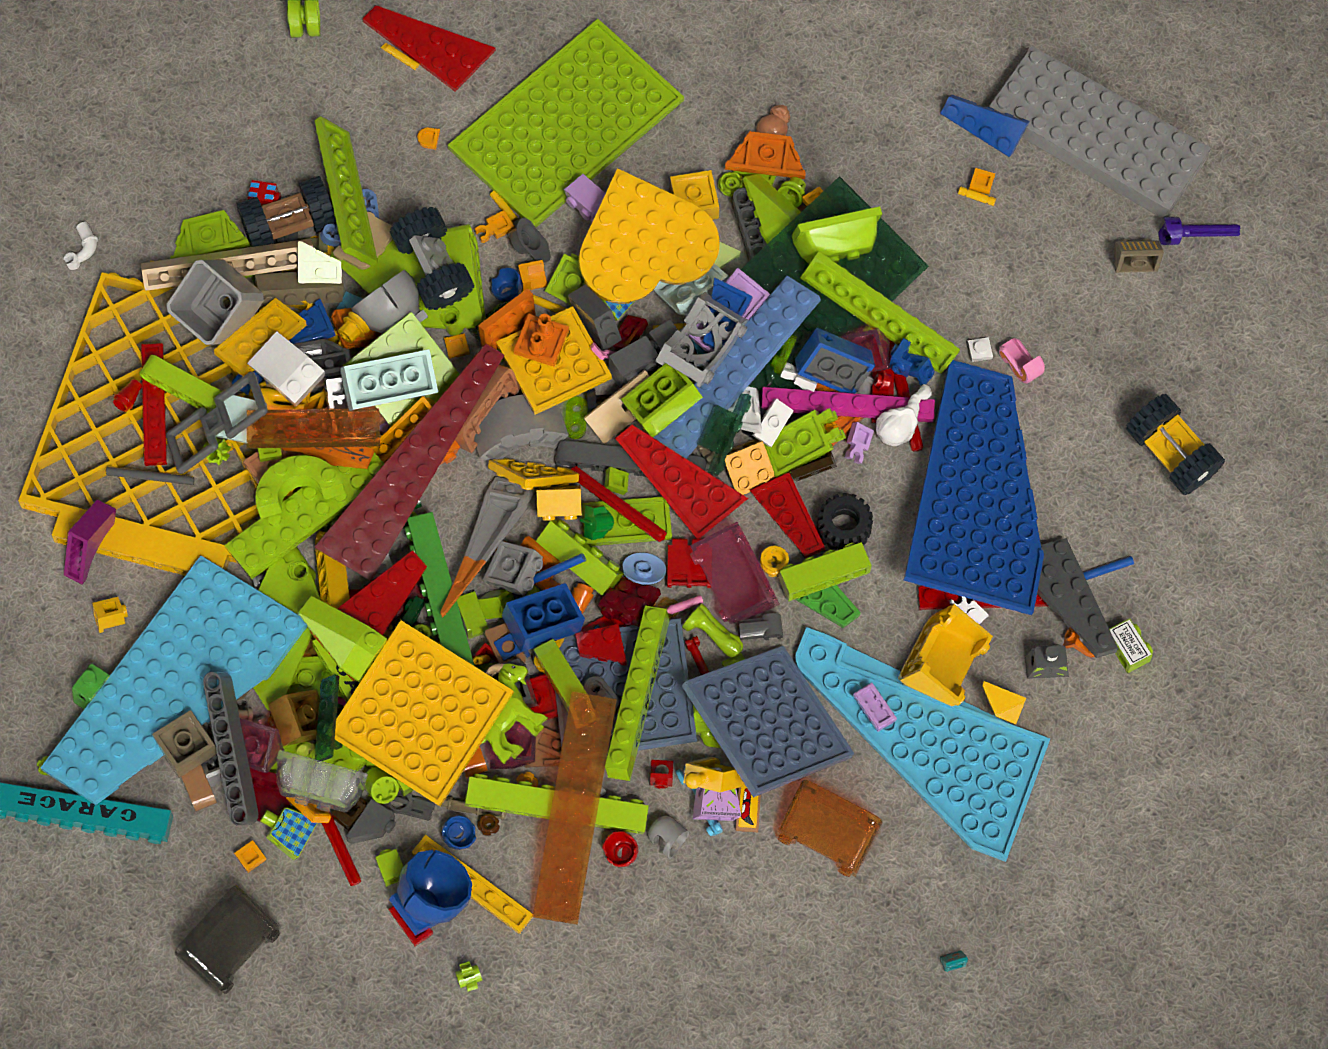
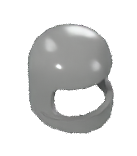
M662 816L655 820L648 832V837L652 844L656 845L659 843V836L666 841L663 854L668 859L674 857L689 835L687 829L669 816ZM675 840H676V841L678 842V844H679V847H678L677 850H675V849H673V848L671 849V847H672L673 843L675 842Z

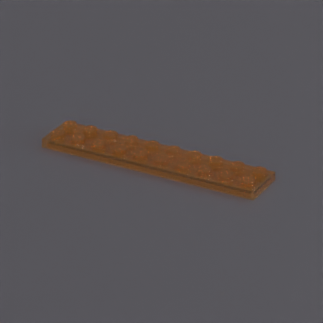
M571 691L532 917L578 925L617 699Z

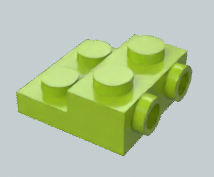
M573 253L570 256L563 255L545 292L570 305L568 295L586 285L579 270V256Z

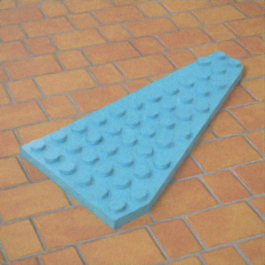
M806 627L795 657L796 666L805 679L972 850L1006 862L1050 738L1012 725L964 701L958 706L951 707L899 681L898 677L901 671L847 646L846 643ZM870 683L874 684L897 718L895 722L877 732L853 697L855 692Z

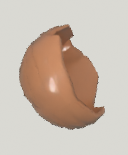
M773 106L769 115L764 116L757 123L756 132L786 136L788 131L787 123L790 121L787 106Z

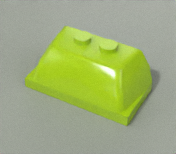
M881 207L798 224L792 234L793 243L800 256L808 264L812 262L818 252L828 256L835 263H838L839 259L843 258L848 260L857 259L861 254L869 253L873 249L877 238V222L882 216Z

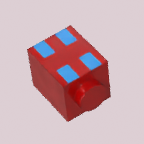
M252 180L248 199L258 197L261 206L281 200V192H278L276 183Z

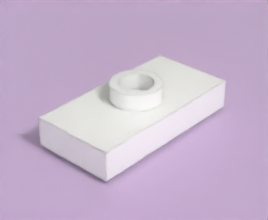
M774 399L761 419L762 433L753 432L752 436L763 441L768 447H772L794 410L778 399Z

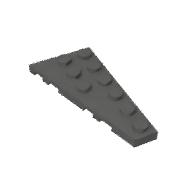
M1067 538L1042 544L1041 549L1044 552V559L1037 594L1055 613L1058 612L1064 619L1067 627H1071L1079 635V640L1096 658L1116 653L1118 650L1117 644Z

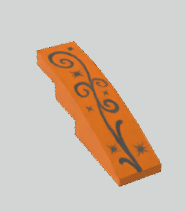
M293 428L287 429L281 443L284 451L303 452L304 455L326 460L327 463L333 466L368 469L375 452L372 448L349 440Z

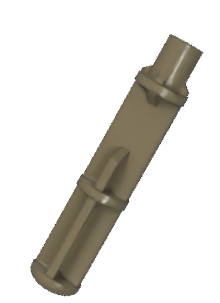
M453 797L446 798L441 807H446L448 810L483 816L486 815L484 813L494 814L496 818L501 820L505 819L507 815L504 812L464 806L465 802L456 801Z

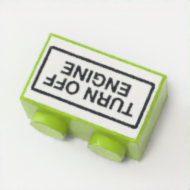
M1130 618L1109 629L1118 647L1115 654L1127 674L1151 661L1153 656L1152 647L1148 642H1144L1141 637L1140 628L1136 623L1133 624Z

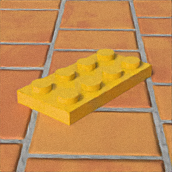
M274 298L215 348L214 354L240 375L245 376L247 373L254 371L247 363L276 332L289 341L307 326L306 320L277 298Z

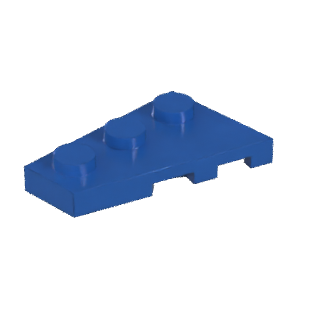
M714 277L712 299L743 317L753 296ZM712 307L709 308L716 318L720 312ZM726 316L718 323V326H720L723 322H729V325L725 328L727 332L732 331L736 325V322ZM712 331L704 335L703 344L715 349ZM722 340V347L725 345L727 340Z
M321 299L314 302L315 305L309 310H303L299 313V316L306 320L307 326L289 340L292 344L328 339L336 336Z

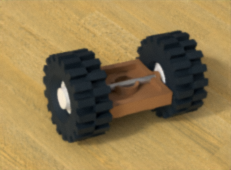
M320 176L299 182L301 193L261 206L258 197L237 203L238 212L251 247L274 244L273 239L310 227H314L317 233L322 231L327 224H337L328 193Z

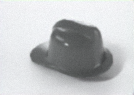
M521 218L518 220L517 227L508 234L513 248L520 254H530L536 261L543 260V263L548 262L551 255L546 239L529 219Z

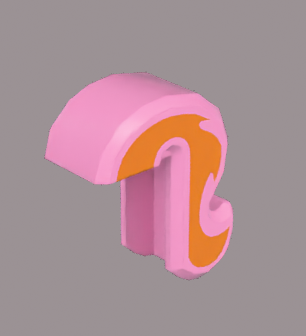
M1013 338L999 347V354L1005 363H1009L1013 373L1021 382L1027 384L1044 373L1045 365L1041 356L1033 359L1019 339Z

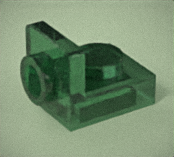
M769 363L765 365L748 387H753L757 390H762L763 387H771L773 381H775L774 370L770 369Z

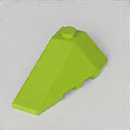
M760 174L745 176L743 182L749 200L754 203L756 209L754 211L755 218H759L761 223L759 227L760 233L771 251L795 246L792 234L798 224L806 223L808 220L799 209Z
M313 596L308 599L298 612V615L311 632L321 641L324 649L334 658L337 666L358 682L386 644L387 638L368 625Z

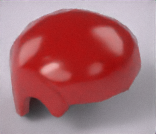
M614 831L608 835L602 847L606 859L616 867H628L635 862L639 852L636 840L624 831ZM622 848V855L619 858L618 851Z

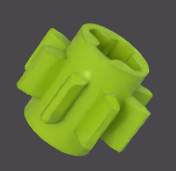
M216 438L218 449L206 458L209 460L208 463L212 462L220 465L223 460L227 461L230 457L227 452L231 449V446L227 445L225 439ZM208 441L204 444V448L209 445Z
M470 961L459 964L460 970L456 971L455 974L460 988L466 987L468 992L478 989L477 983L482 981L478 966H471Z

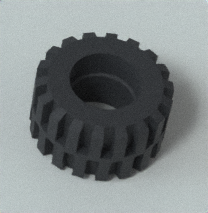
M843 493L841 497L835 494L833 495V500L829 497L820 508L817 522L818 534L820 538L823 537L822 542L825 546L828 543L830 544L829 549L834 550L835 547L841 550L849 543L858 544L862 542L865 545L870 537L873 514L869 512L870 506L868 504L864 505V499H856L857 495L852 494L851 497L847 496V493ZM839 515H849L856 520L858 525L852 530L845 531L837 528L832 520Z

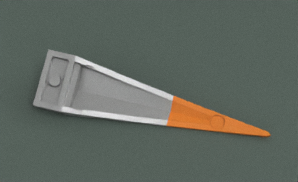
M495 477L486 491L465 556L441 609L442 618L526 511L527 504L536 491L535 487L532 490H525L517 483L509 482L508 479Z

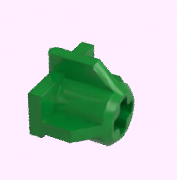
M585 505V517L580 518V522L585 523L584 537L591 540L604 538L614 526L612 514L602 505Z

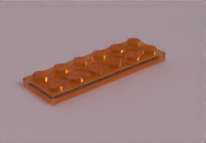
M362 408L351 411L349 409L268 410L267 414L247 427V448L380 446L379 408ZM247 410V416L256 410Z

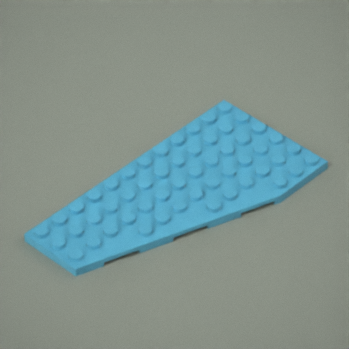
M200 556L112 672L102 688L40 767L41 770L97 805L119 789L118 786L137 772L164 756L152 736L153 733L190 710L201 725L210 722L203 680L207 673H228L232 678L237 700L261 681H266L271 677L305 631L307 625L296 613L203 556Z

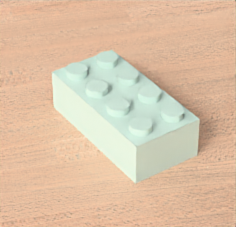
M430 350L340 368L349 411L438 393Z

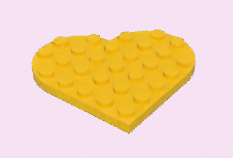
M617 168L580 248L579 270L583 276L584 283L599 298L611 303L628 304L648 296L655 289L659 281L667 284L683 285L702 278L717 259L720 246L719 234L711 217L700 207Z

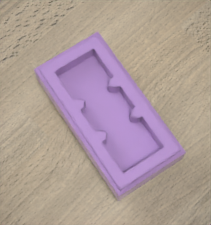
M873 683L853 694V697L877 732L897 720Z

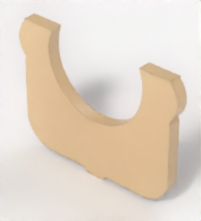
M367 212L378 258L393 239L390 234V228L393 226L375 217L372 212ZM340 245L333 251L334 256L338 260H344L358 269L370 267V265L344 253Z

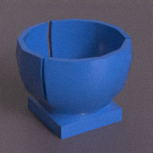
M433 850L418 852L402 868L398 880L397 893L393 894L389 901L412 932L417 935L439 923L450 922L467 906L471 898L472 881L466 868L452 855L438 850L434 852Z

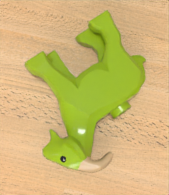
M494 664L485 673L492 678L498 674V681L512 689L514 693L482 743L489 741L493 752L505 764L511 756L516 759L524 750L520 745L510 744L507 741L505 732L510 730L515 722L518 721L536 737L544 729V726L541 724L548 717L531 710L524 702L520 691L515 685L518 681L526 685L525 677L528 674L526 667L514 664Z

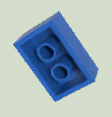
M566 583L507 602L502 614L520 652L536 648L552 639L556 641L579 633L585 621Z

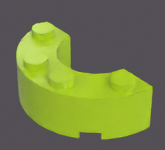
M297 455L278 461L264 473L257 486L256 506L260 518L282 513L284 497L297 487L307 486L315 488L322 494L324 500L346 494L341 477L329 463L317 457Z

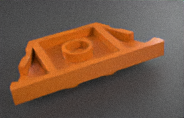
M749 131L744 138V142L737 147L734 155L725 164V170L789 178L798 177L801 179H805L806 175L800 163L798 152L794 148L792 137Z

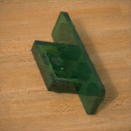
M741 393L733 412L718 405H713L697 445L715 453L708 469L709 474L718 476L724 470L726 456L734 446V437L742 428L744 414L750 409L751 395Z
M336 674L321 680L315 746V761L318 763L332 758L334 749L337 750L343 746V744L335 740L336 719L344 708L343 705L338 704L340 676Z

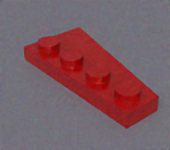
M786 473L750 490L751 494L805 558L825 550V546L790 473Z

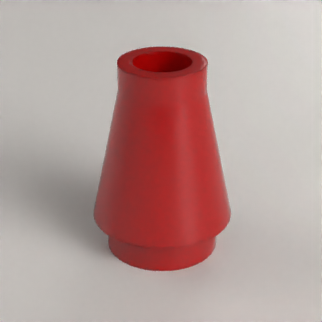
M132 379L114 395L113 404L124 412L132 409L142 388L141 383Z

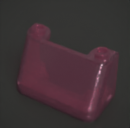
M738 522L690 545L693 550L690 556L694 564H700L721 605L722 610L719 613L724 623L728 621L731 625L780 605Z

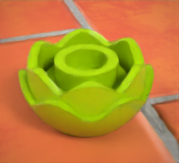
M736 172L725 173L719 178V190L725 196L733 197L737 189L744 188L743 177Z

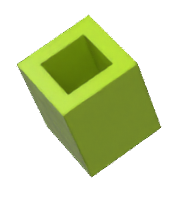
M397 849L383 850L375 858L387 887L398 883L403 864Z

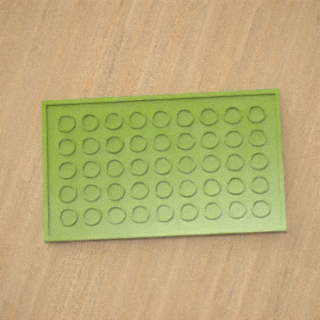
M597 19L450 142L448 149L492 191H495L521 218L529 219L535 227H538L566 203L565 188L582 174L590 180L594 179L684 101V96L603 22Z

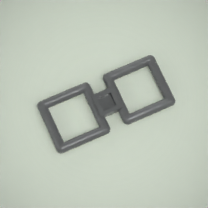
M254 372L247 373L214 398L216 408L207 413V410L201 407L166 433V439L179 474L185 473L218 449L215 437L217 434L224 430L227 438L232 439L267 414L268 409ZM247 384H250L258 409L232 427L224 401ZM200 419L209 445L183 462L175 437Z

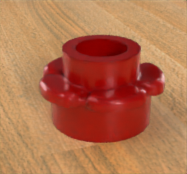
M886 371L876 375L874 386L877 387V391H887L889 389L891 375L886 374Z

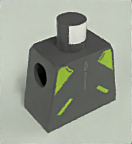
M1064 645L1036 646L1025 657L1027 679L1069 677L1066 646Z

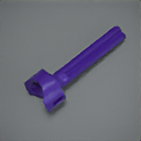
M1164 217L1165 223L1158 232L1160 244L1179 245L1182 237L1240 236L1241 228L1238 224L1182 225L1179 217Z

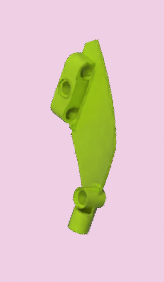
M297 546L268 568L258 590L297 615L311 596L321 600L315 584L316 572L310 567ZM306 569V574L300 578L301 572ZM308 626L271 677L253 687L268 711H270L269 703L288 694L297 669L312 637Z

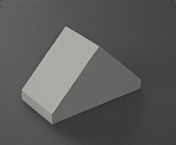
M216 754L201 764L210 787L222 783Z

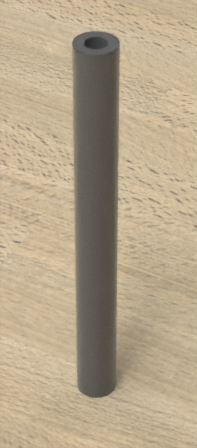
M107 467L106 475L194 485L193 476Z

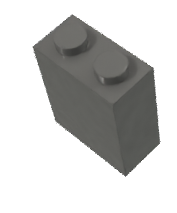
M587 285L568 295L571 306L574 307L588 334L603 350L622 340L612 310Z

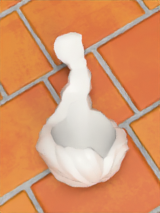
M923 384L918 392L910 397L905 407L889 409L887 412L881 413L877 418L876 434L883 443L899 446L912 438L918 424L917 417L920 410V400H927L932 394L931 388L928 385Z

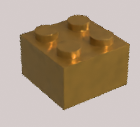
M317 689L286 694L268 704L283 746L313 741L327 734L330 729Z

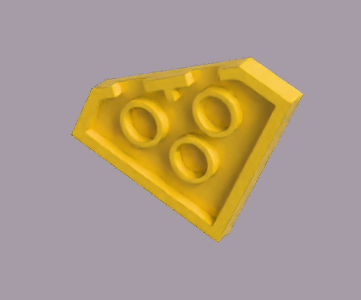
M509 458L489 460L488 468L496 472V475L507 478L511 483H517L525 490H532L534 487L539 486L542 488H551L552 485L569 486V483H577L579 480V474L567 467L558 466L556 469L545 467V464L527 462L525 464L515 462V459Z

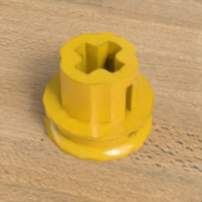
M351 311L348 313V317L343 318L344 324L338 329L340 336L349 343H353L358 336L363 338L365 333L370 331L366 322Z
M769 546L761 553V567L770 577H777L780 570L789 563L788 553L779 546ZM772 562H776L777 566L775 568L772 567Z

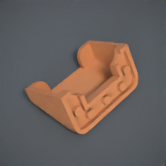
M503 365L497 367L455 438L460 448L472 453L478 445L474 442L475 434L479 435L481 433L479 425L501 396L507 398L508 392L516 395L520 387L517 384L516 376L512 369Z

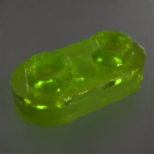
M792 334L781 347L780 354H775L770 365L774 367L772 372L781 375L797 340V336Z
M572 397L566 404L565 426L568 437L571 439H580L586 433L587 422L584 417L588 414V404L582 397ZM580 407L581 410L579 412H575L573 408ZM577 426L579 427V431L574 432L572 431V428Z

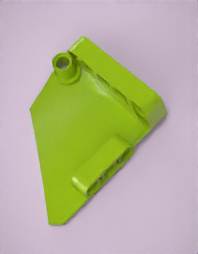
M470 224L447 228L446 235L441 237V240L445 243L446 251L454 264L460 263L466 266L474 283L473 291L468 293L467 297H463L460 302L456 301L454 305H447L443 309L440 307L438 310L426 309L419 295V310H424L428 315L425 320L420 322L424 328L446 329L449 335L455 336L461 334L464 328L478 327L479 324L486 320L479 249L476 236ZM393 239L386 246L382 255L378 256V263L367 269H358L344 260H339L341 261V269L369 294L382 287L384 283L403 270H406L413 277L416 285L420 283L422 278H426L425 272L414 251L411 254H407V252L402 254L398 251ZM333 253L330 255L331 257L337 259Z

